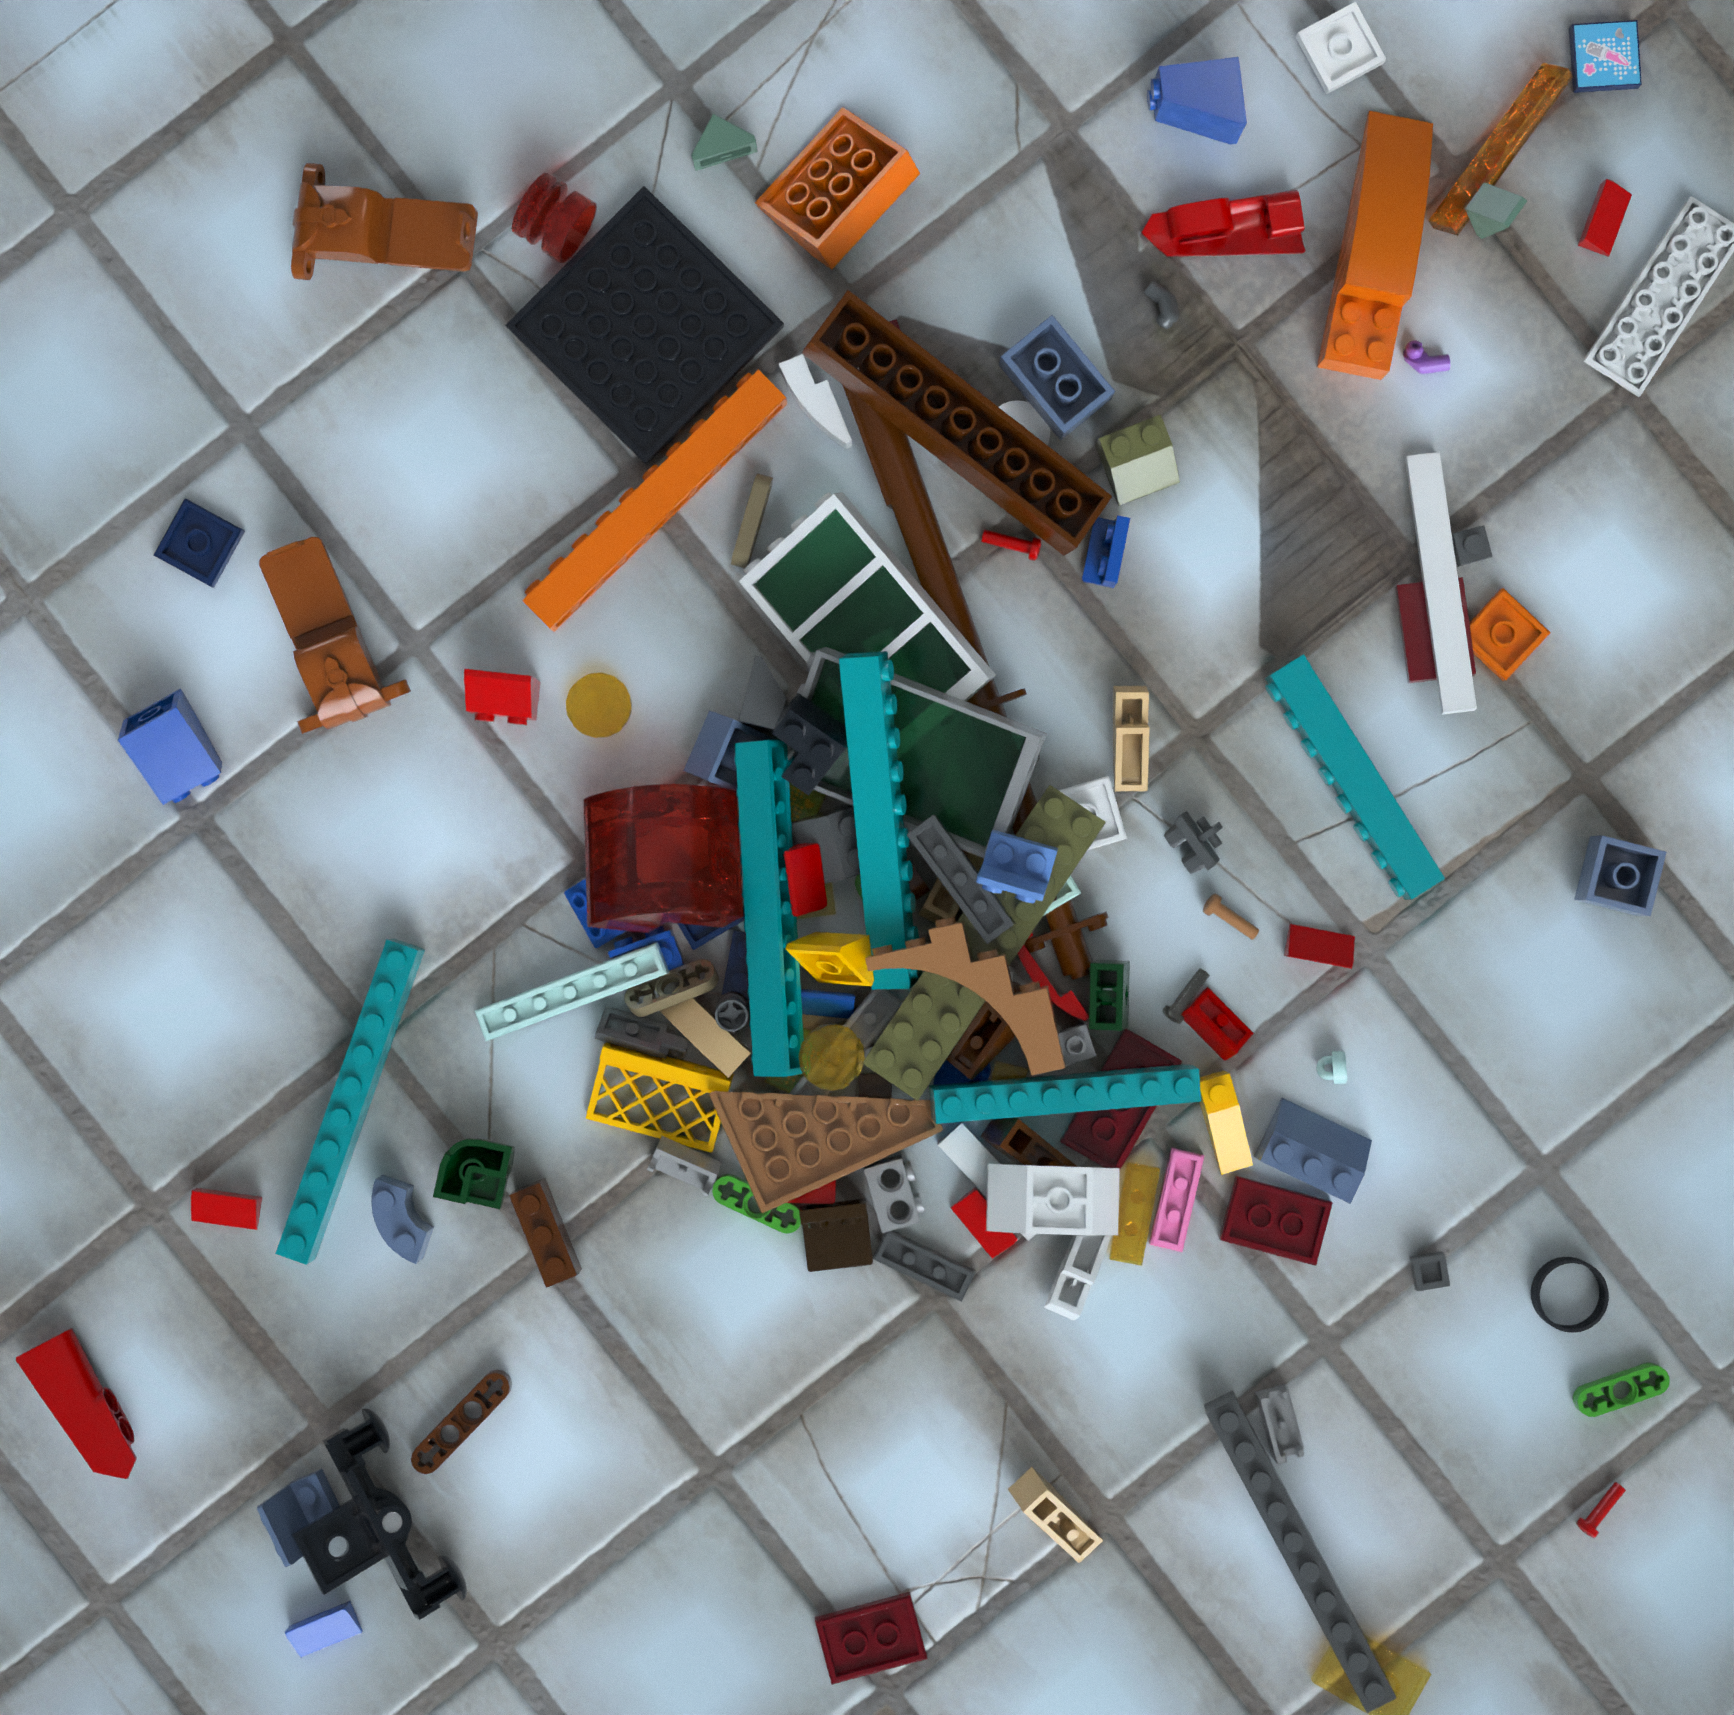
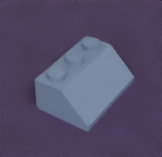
M1281 1098L1254 1157L1269 1166L1351 1204L1365 1175L1372 1140Z

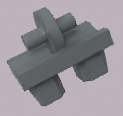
M1187 811L1177 817L1174 821L1175 824L1167 830L1164 837L1173 848L1187 840L1193 851L1181 860L1190 874L1206 868L1208 871L1220 860L1214 849L1223 844L1216 834L1223 826L1220 822L1210 826L1205 817L1200 818L1195 823Z

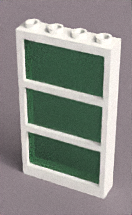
M829 492L822 496L814 505L817 509L809 517L805 514L791 525L793 532L785 539L781 536L771 543L767 548L770 553L762 560L757 558L744 569L746 575L739 581L806 663L813 652L816 653V650L824 647L846 655L851 653L887 651L888 660L893 662L895 674L964 701L969 700L996 676L843 492L834 493L833 495ZM833 662L825 685L843 706L840 666L838 663ZM899 688L896 697L897 712L893 714L894 726L900 732V746L897 748L898 760L956 710Z

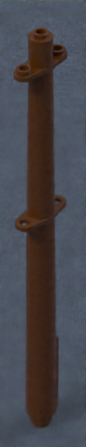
M843 385L886 506L893 509L921 586L989 666L907 434ZM939 632L958 682L971 669ZM993 678L966 702L1007 717L1003 704L1027 695V692L1023 688L1000 696ZM955 714L950 715L940 726L953 723ZM967 714L966 718H971L1002 800L1020 753L1013 732ZM1030 782L1012 828L1015 835L1037 804ZM1069 900L1045 915L1051 931L1027 939L1024 946L1029 953L1045 948L1044 941L1050 940L1063 976L1070 975L1071 979L1074 980L1090 974L1089 967L1091 962H1093L1081 928L1087 926L1089 932L1103 928L1108 925L1106 919L1109 917L1106 911L1078 921L1072 901Z

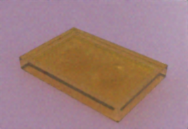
M1364 1634L1397 1697L1395 1700L1367 1713L1331 1645L1329 1646L1311 1678L1312 1682L1369 1715H1409L1432 1675L1429 1670Z

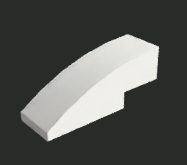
M803 354L779 363L780 373L790 393L804 413L830 439L845 449L851 448L852 439L828 380L818 384L814 383Z
M1073 1235L1044 1308L1071 1320H1076L1081 1315L1091 1285L1095 1283L1112 1235Z

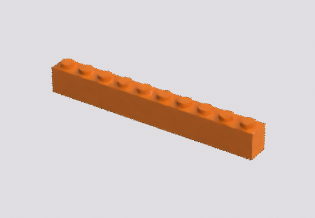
M759 369L753 375L749 372L743 376L736 385L738 390L730 398L727 395L722 397L713 407L715 412L706 421L702 418L692 426L689 431L691 436L683 444L680 441L675 443L666 453L668 458L659 467L655 464L642 476L644 482L639 487L628 489L619 499L621 504L612 513L608 510L595 522L597 528L589 535L586 533L581 535L572 544L571 547L574 550L565 559L561 556L548 568L549 575L542 581L537 579L525 590L524 593L527 596L522 601L553 632L578 610L787 405V398Z

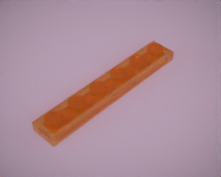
M1547 63L1541 64L1428 220L1433 229L1457 236L1460 234L1470 220L1465 211L1466 206L1484 182L1494 186L1573 78L1569 68Z

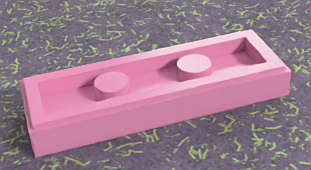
M1171 1147L1149 1240L1150 1245L1183 1252L1204 1161L1203 1154Z

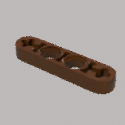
M493 1370L486 1374L415 1448L411 1456V1462L416 1471L422 1474H429L437 1470L507 1397L512 1388V1381L503 1370ZM491 1379L494 1382L498 1379L502 1380L501 1389L503 1393L497 1390L487 1401L483 1395L492 1385L489 1380ZM470 1401L479 1403L482 1407V1415L475 1419L468 1417L464 1410L465 1404ZM446 1425L455 1426L459 1431L458 1440L455 1442L444 1440L441 1434L442 1428ZM437 1443L440 1449L432 1457L434 1464L430 1461L426 1464L422 1463L421 1458L423 1454L420 1451L427 1453Z

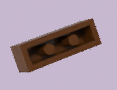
M546 1178L514 1190L509 1197L546 1288L577 1276L582 1268Z

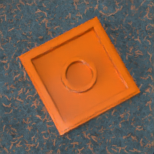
M1501 588L1469 621L1474 655L1502 681H1506L1551 633L1504 588Z

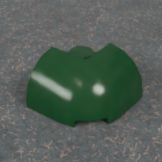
M472 1138L455 1143L445 1152L440 1163L433 1197L461 1204L469 1202L500 1210L503 1205L508 1178L512 1171L515 1147Z

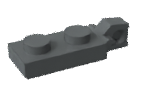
M605 1006L595 1033V1039L664 1059L668 1056L684 1060L689 1046V1040L676 1036L675 1031L668 1028L669 1024L646 1017H638L632 1013Z

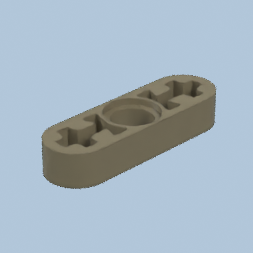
M759 473L755 476L733 551L731 565L745 569L750 564L771 492L773 477Z
M699 959L670 970L666 975L629 988L625 993L624 1000L632 1014L644 1017L713 990L718 984L719 975L710 961ZM705 972V978L703 980H699L700 974ZM688 978L689 986H687L684 979ZM669 983H680L676 992L672 994L664 993V989ZM656 990V992H657L658 995H659L658 998H655L656 995L654 994L653 991ZM645 996L643 997V1002L638 1004L639 997Z

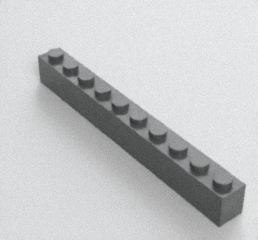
M1231 1390L1204 1404L1206 1415L1365 1711L1369 1713L1395 1700L1397 1697L1388 1677L1234 1391Z

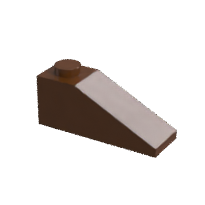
M1012 981L1014 992H1020V984ZM986 1001L946 1060L970 1080H973L1008 1045L1015 1035L1001 1015Z
M1016 1117L992 1119L980 1136L1017 1165L1078 1167Z

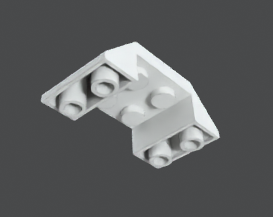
M988 1164L986 1231L1026 1234L1118 1235L1119 1168Z

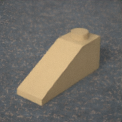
M1033 1467L1027 1470L1008 1488L1023 1513L1078 1563L1103 1541L1063 1496Z

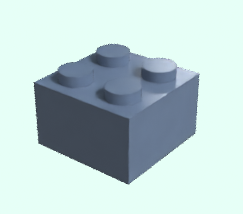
M1603 835L1590 836L1574 900L1636 916H1651L1667 852Z

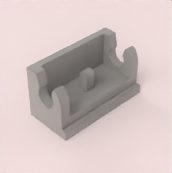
M662 1136L647 1170L652 1173L654 1169L700 1188L703 1190L701 1194L708 1197L722 1162Z
M1287 1384L1256 1391L1255 1396L1273 1459L1277 1464L1287 1462V1456H1304V1446Z

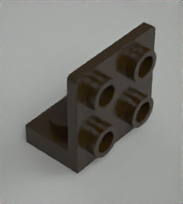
M866 1198L837 1201L834 1204L800 1206V1221L803 1226L807 1269L809 1272L873 1264Z

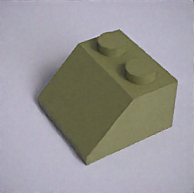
M1161 414L1100 437L1095 444L1118 506L1180 483L1173 445Z

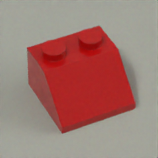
M464 669L466 711L475 714L474 720L494 722L495 716L507 717L508 724L526 726L527 720L536 721L541 682L529 675Z

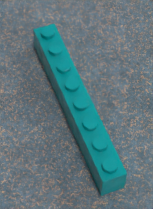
M1305 655L1297 657L1265 678L1268 683L1265 686L1267 693L1274 702L1279 701L1286 711L1283 713V717L1292 730L1297 729L1303 738L1300 741L1303 750L1310 758L1315 757L1321 767L1318 769L1320 777L1327 786L1332 784L1338 794L1335 797L1337 804L1345 814L1349 812L1356 822L1353 825L1356 834L1363 842L1367 840L1373 849V852L1370 853L1371 857L1379 869L1385 868L1391 878L1388 884L1397 897L1402 896L1404 900H1412L1444 880V875Z
M1191 1064L929 1085L931 1119L936 1124L1201 1102L1199 1068Z

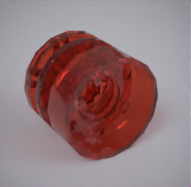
M544 172L532 183L523 196L513 218L511 229L516 236L520 238L526 237V241L531 245H535L542 240V252L560 263H565L578 250L589 232L596 215L597 204L578 191H573L567 196V184L562 181L557 182L556 177Z

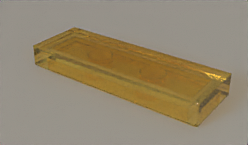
M1127 1161L1119 1200L1118 1235H1113L1109 1260L1142 1266L1160 1174L1159 1167Z

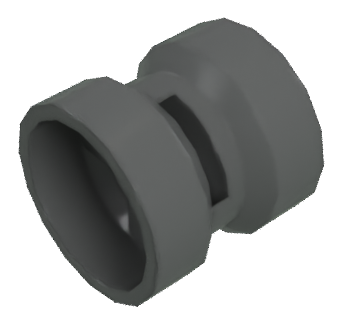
M738 992L724 993L718 999L715 1020L721 1029L727 1032H735L745 1026L749 1012L747 999Z

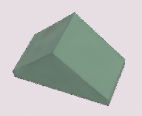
M713 114L691 156L695 171L756 153L758 150L753 134Z
M1484 182L1466 206L1465 211L1476 235L1483 239L1508 228L1527 200L1520 195Z

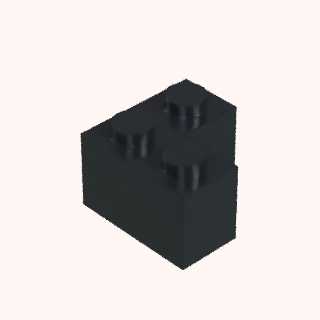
M799 693L795 695L779 716L772 731L774 736L795 750L789 758L781 777L808 796L847 747L845 725Z

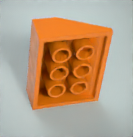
M842 107L756 200L755 204L809 254L832 270L918 177L920 172L905 148Z

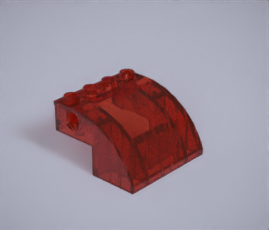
M654 784L606 791L586 797L583 800L588 927L649 933L665 922L723 928L743 917L736 790L702 785Z

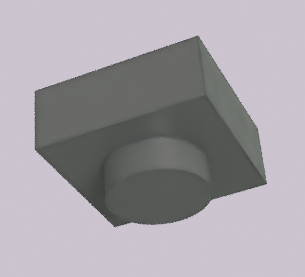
M1484 525L1452 533L1454 553L1458 567L1493 557Z
M1444 1252L1409 1257L1416 1291L1450 1286Z

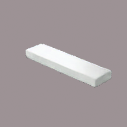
M960 1122L938 1143V1146L987 1197L988 1164L1001 1163ZM1021 1233L1028 1241L1036 1235Z

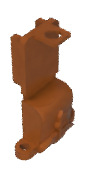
M306 163L303 169L302 183L300 184L298 206L294 210L292 222L295 228L292 244V276L294 279L310 280L314 272L315 259L469 271L472 265L478 211L473 205L468 203L396 197L395 199L384 198L379 192L368 188L325 185V169L323 165Z
M310 537L305 540L296 541L267 552L266 555L260 558L259 566L290 639H292L296 648L293 654L297 668L318 712L297 721L302 734L322 726L326 729H331L349 721L356 722L368 717L367 714L391 706V699L411 692L406 679L386 687L383 686L322 539Z

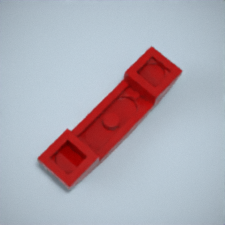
M1023 945L1017 956L1032 982L1039 981L1040 987L1048 985L1051 1002L1066 1013L1083 1021L1089 1019L1088 1013L1072 990H1068L1061 996L1058 995L1027 948Z

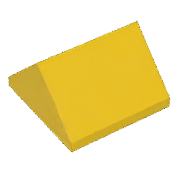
M814 932L787 943L785 949L819 983L859 986L873 985L874 974L873 971H868L865 960L867 956L871 955L869 935Z

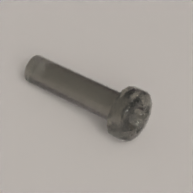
M1199 968L1172 1006L1166 1005L1163 1008V1014L1171 1021L1181 1024L1184 1020L1181 1014L1210 975Z

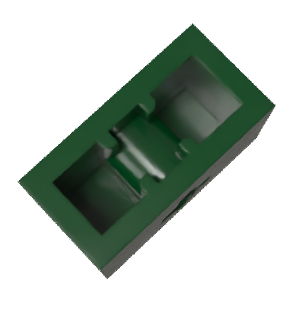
M1095 960L1091 962L1089 1029L1123 1031L1128 1027L1130 961Z

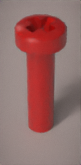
M986 529L981 540L983 543L1029 554L1028 559L1033 561L1038 558L1041 548L1040 538L1034 537L1033 541H1028Z
M1614 1482L1585 1520L1580 1517L1576 1525L1588 1536L1596 1538L1599 1534L1596 1530L1597 1526L1624 1494L1626 1489L1619 1483Z

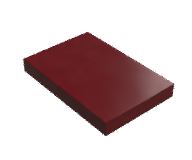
M1460 577L1458 581L1472 676H1475L1476 668L1463 577ZM1423 582L1397 585L1395 589L1408 683L1437 680Z
M1236 1175L1219 1239L1316 1266L1333 1202Z
M910 1592L815 1617V1624L832 1685L927 1659Z

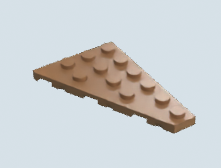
M713 1091L709 1093V1097L761 1214L944 1131L941 1124H936L931 1119L930 1100L916 1101L915 1099Z

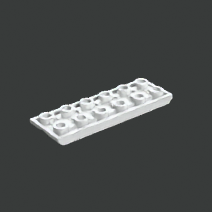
M1691 196L1675 217L1593 344L1584 362L1640 397L1734 252V223Z

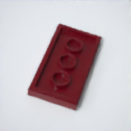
M1126 1028L1121 1032L1100 1071L1181 1065L1182 1060ZM1157 1106L1076 1112L1062 1135L1060 1142L1104 1168H1119L1120 1171Z

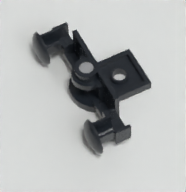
M365 1408L362 1409L364 1422L350 1430L343 1428L322 1440L352 1499L294 1532L291 1536L323 1595L384 1559L414 1617L421 1620L440 1608L439 1604L454 1594H457L463 1601L467 1595L466 1582L459 1567L447 1556L438 1557L441 1569L425 1578L422 1571L418 1570L405 1545L412 1525L410 1510L395 1494L381 1488H376L364 1466L366 1463L362 1457L363 1454L377 1446L384 1453H387L390 1448V1438L385 1424L374 1411ZM335 1537H343L347 1544L345 1552L337 1557L332 1556L329 1552L330 1541Z

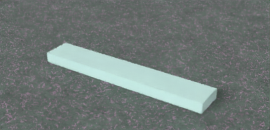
M656 942L477 1009L475 1014L485 1041L666 975L669 973L660 946Z

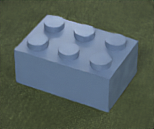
M1053 315L1048 317L1000 357V368L1060 441L1107 404L1115 393V390Z

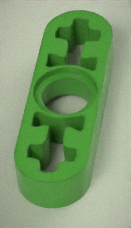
M722 1175L713 1185L712 1193L719 1204L779 1232L793 1233L801 1225L800 1208L795 1203H784L776 1207V1210L782 1213H786L788 1209L794 1211L793 1218L797 1219L795 1223L789 1222L787 1226L781 1224L782 1218L776 1214H773L772 1220L767 1219L766 1216L771 1210L762 1214L751 1211L748 1206V1200L753 1194L748 1182L735 1175ZM730 1181L734 1183L733 1190L741 1194L743 1187L749 1189L743 1199L742 1206L736 1204L739 1197L730 1194L728 1198L722 1197L723 1191L719 1188V1185H726Z
M1644 1363L1579 1386L1573 1394V1403L1576 1409L1584 1415L1597 1417L1663 1394L1669 1387L1670 1378L1667 1371L1657 1364ZM1651 1371L1659 1375V1378L1655 1379V1386L1648 1383L1637 1385L1632 1379L1635 1377L1639 1382L1648 1380ZM1619 1381H1626L1629 1385V1393L1624 1398H1615L1613 1395L1614 1385ZM1588 1393L1592 1394L1594 1397L1606 1395V1397L1610 1400V1402L1607 1403V1400H1605L1602 1397L1595 1399L1593 1401L1592 1408H1590L1586 1404H1583V1402L1587 1400L1586 1394Z

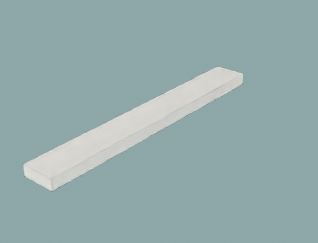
M1440 452L1406 456L1405 462L1441 714L1475 711L1477 705Z

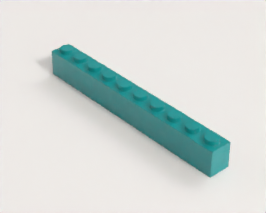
M887 651L851 653L839 658L866 935H869L871 955H873V948L892 944V949L897 950L906 948L905 941L919 938L918 927L913 926L912 916L916 909V899L914 893H910L909 884L913 876V867L911 861H907L906 848L909 847L910 842L907 836L909 830L904 828L903 821L907 804L905 795L901 794L900 781L903 780V765L897 758V748L900 746V732L894 726L893 714L897 712V699L895 694H891L890 684L894 677L893 662L888 660ZM905 968L874 970V982L871 989H910L920 978L922 970Z
M781 740L735 743L736 754L734 760L737 771L736 795L739 806L738 829L741 842L740 863L742 865L743 877L742 896L744 899V930L746 932V964L748 966V997L750 1002L749 1026L752 1037L751 1061L754 1076L788 1077L806 1073L800 964L785 949L787 943L798 939L797 917L792 915L784 852L793 847L789 782L781 777L788 762L787 744Z
M395 938L387 939L277 1247L275 1253L277 1255L305 1265L317 1257L425 949Z

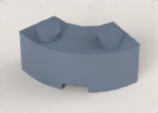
M381 1175L374 1181L371 1196L372 1214L376 1227L383 1240L394 1252L402 1258L417 1264L424 1258L434 1227L423 1221L415 1210L412 1199L414 1185Z

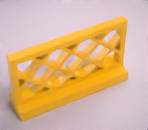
M606 1042L602 1047L600 1063L586 1119L659 1139L664 1136L682 1145L713 1153L721 1122L715 1109L707 1113L705 1112L698 1097L713 1091L729 1092L734 1074L732 1073L728 1078L719 1069L668 1056L666 1059L657 1058ZM606 1066L620 1068L626 1079L611 1087L604 1076ZM628 1071L635 1072L636 1074L631 1076ZM642 1075L650 1076L658 1088L642 1095L634 1080ZM660 1079H661V1080H664V1081H668V1082L665 1083V1084H662L661 1081H660ZM629 1083L638 1099L623 1107L614 1091ZM603 1084L606 1090L600 1093L601 1086ZM673 1084L683 1085L689 1097L674 1104L666 1088ZM692 1088L697 1089V1090H700V1091L694 1093L693 1090H692ZM661 1092L669 1108L654 1115L646 1100ZM608 1094L618 1109L609 1115L595 1112L597 1101ZM693 1101L701 1116L686 1124L678 1108ZM641 1103L649 1116L648 1120L640 1124L632 1122L626 1112ZM673 1112L681 1127L673 1132L663 1130L658 1119ZM621 1114L623 1119L617 1118L616 1116ZM716 1114L714 1123H712L709 1117ZM705 1121L711 1131L709 1142L695 1139L689 1128ZM653 1123V1125L655 1126V1128H654V1127L647 1126V1125ZM682 1132H685V1134H686L687 1136H683V1135H679V1134L682 1133Z

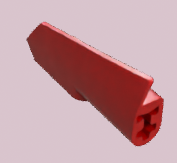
M1298 190L1229 201V198H1217L1177 205L1169 208L1166 212L1152 214L1141 232L1166 257L1303 254L1306 251L1301 235L1305 226Z
M73 1328L17 1356L16 1362L92 1471L103 1475L128 1479L137 1460L130 1446L134 1442L133 1430L113 1392L109 1388L101 1386Z

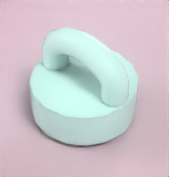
M1332 1051V1056L1320 1058L1316 1065L1318 1075L1325 1080H1334V1084H1346L1345 1052ZM1326 1064H1333V1071H1325L1324 1066Z

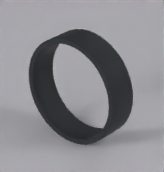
M1559 1257L1544 1264L1534 1276L1531 1285V1300L1536 1313L1546 1323L1560 1331L1576 1333L1593 1327L1601 1320L1608 1306L1609 1291L1604 1277L1595 1267L1578 1258ZM1570 1263L1584 1265L1593 1273L1599 1287V1300L1595 1310L1587 1319L1578 1324L1559 1325L1553 1323L1545 1315L1540 1303V1289L1544 1279L1553 1269L1561 1265Z

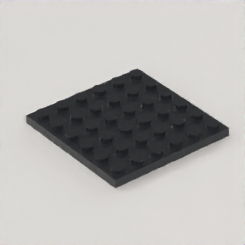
M643 186L505 326L647 465L784 327V323Z

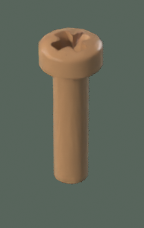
M1216 893L1210 896L1203 907V913L1208 916L1212 913L1251 940L1257 936L1259 929L1221 903V896Z

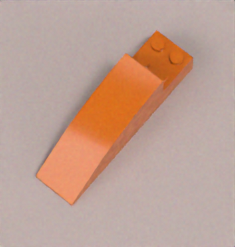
M1369 111L1367 114L1317 364L1318 368L1382 380L1390 371L1402 307L1412 297L1429 187L1433 123Z

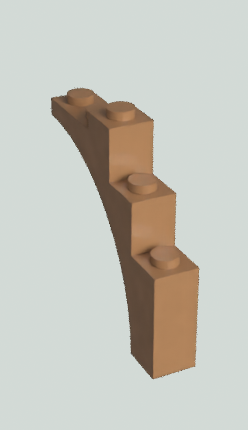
M955 916L935 921L936 927L928 930L931 942L926 943L925 937L905 941L906 948L893 950L892 944L872 949L873 955L865 958L868 971L894 968L922 970L949 978L971 989L986 1000L1010 1026L1026 1056L1031 1076L1065 1069V1059L1048 985L1040 987L1039 981L1020 985V992H1014L1006 953L998 955L997 949L977 953L978 959L973 960L964 921L956 922Z

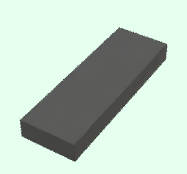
M893 1230L883 1234L873 1255L874 1260L961 1302L976 1273L974 1269Z

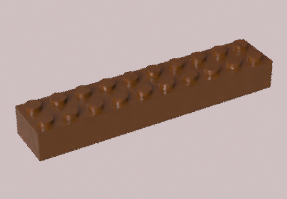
M849 290L846 291L801 352L1063 556L1079 546L1112 498V495Z

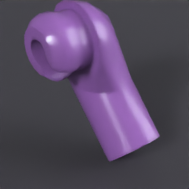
M1410 341L1403 351L1405 362L1420 374L1450 370L1451 365L1448 354L1429 356L1419 341Z

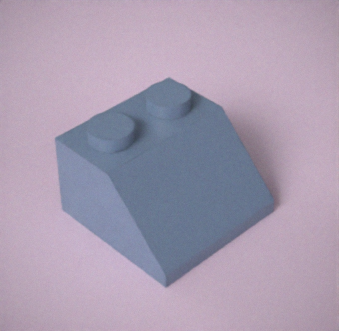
M709 710L683 771L736 794L735 743L776 739L732 718Z

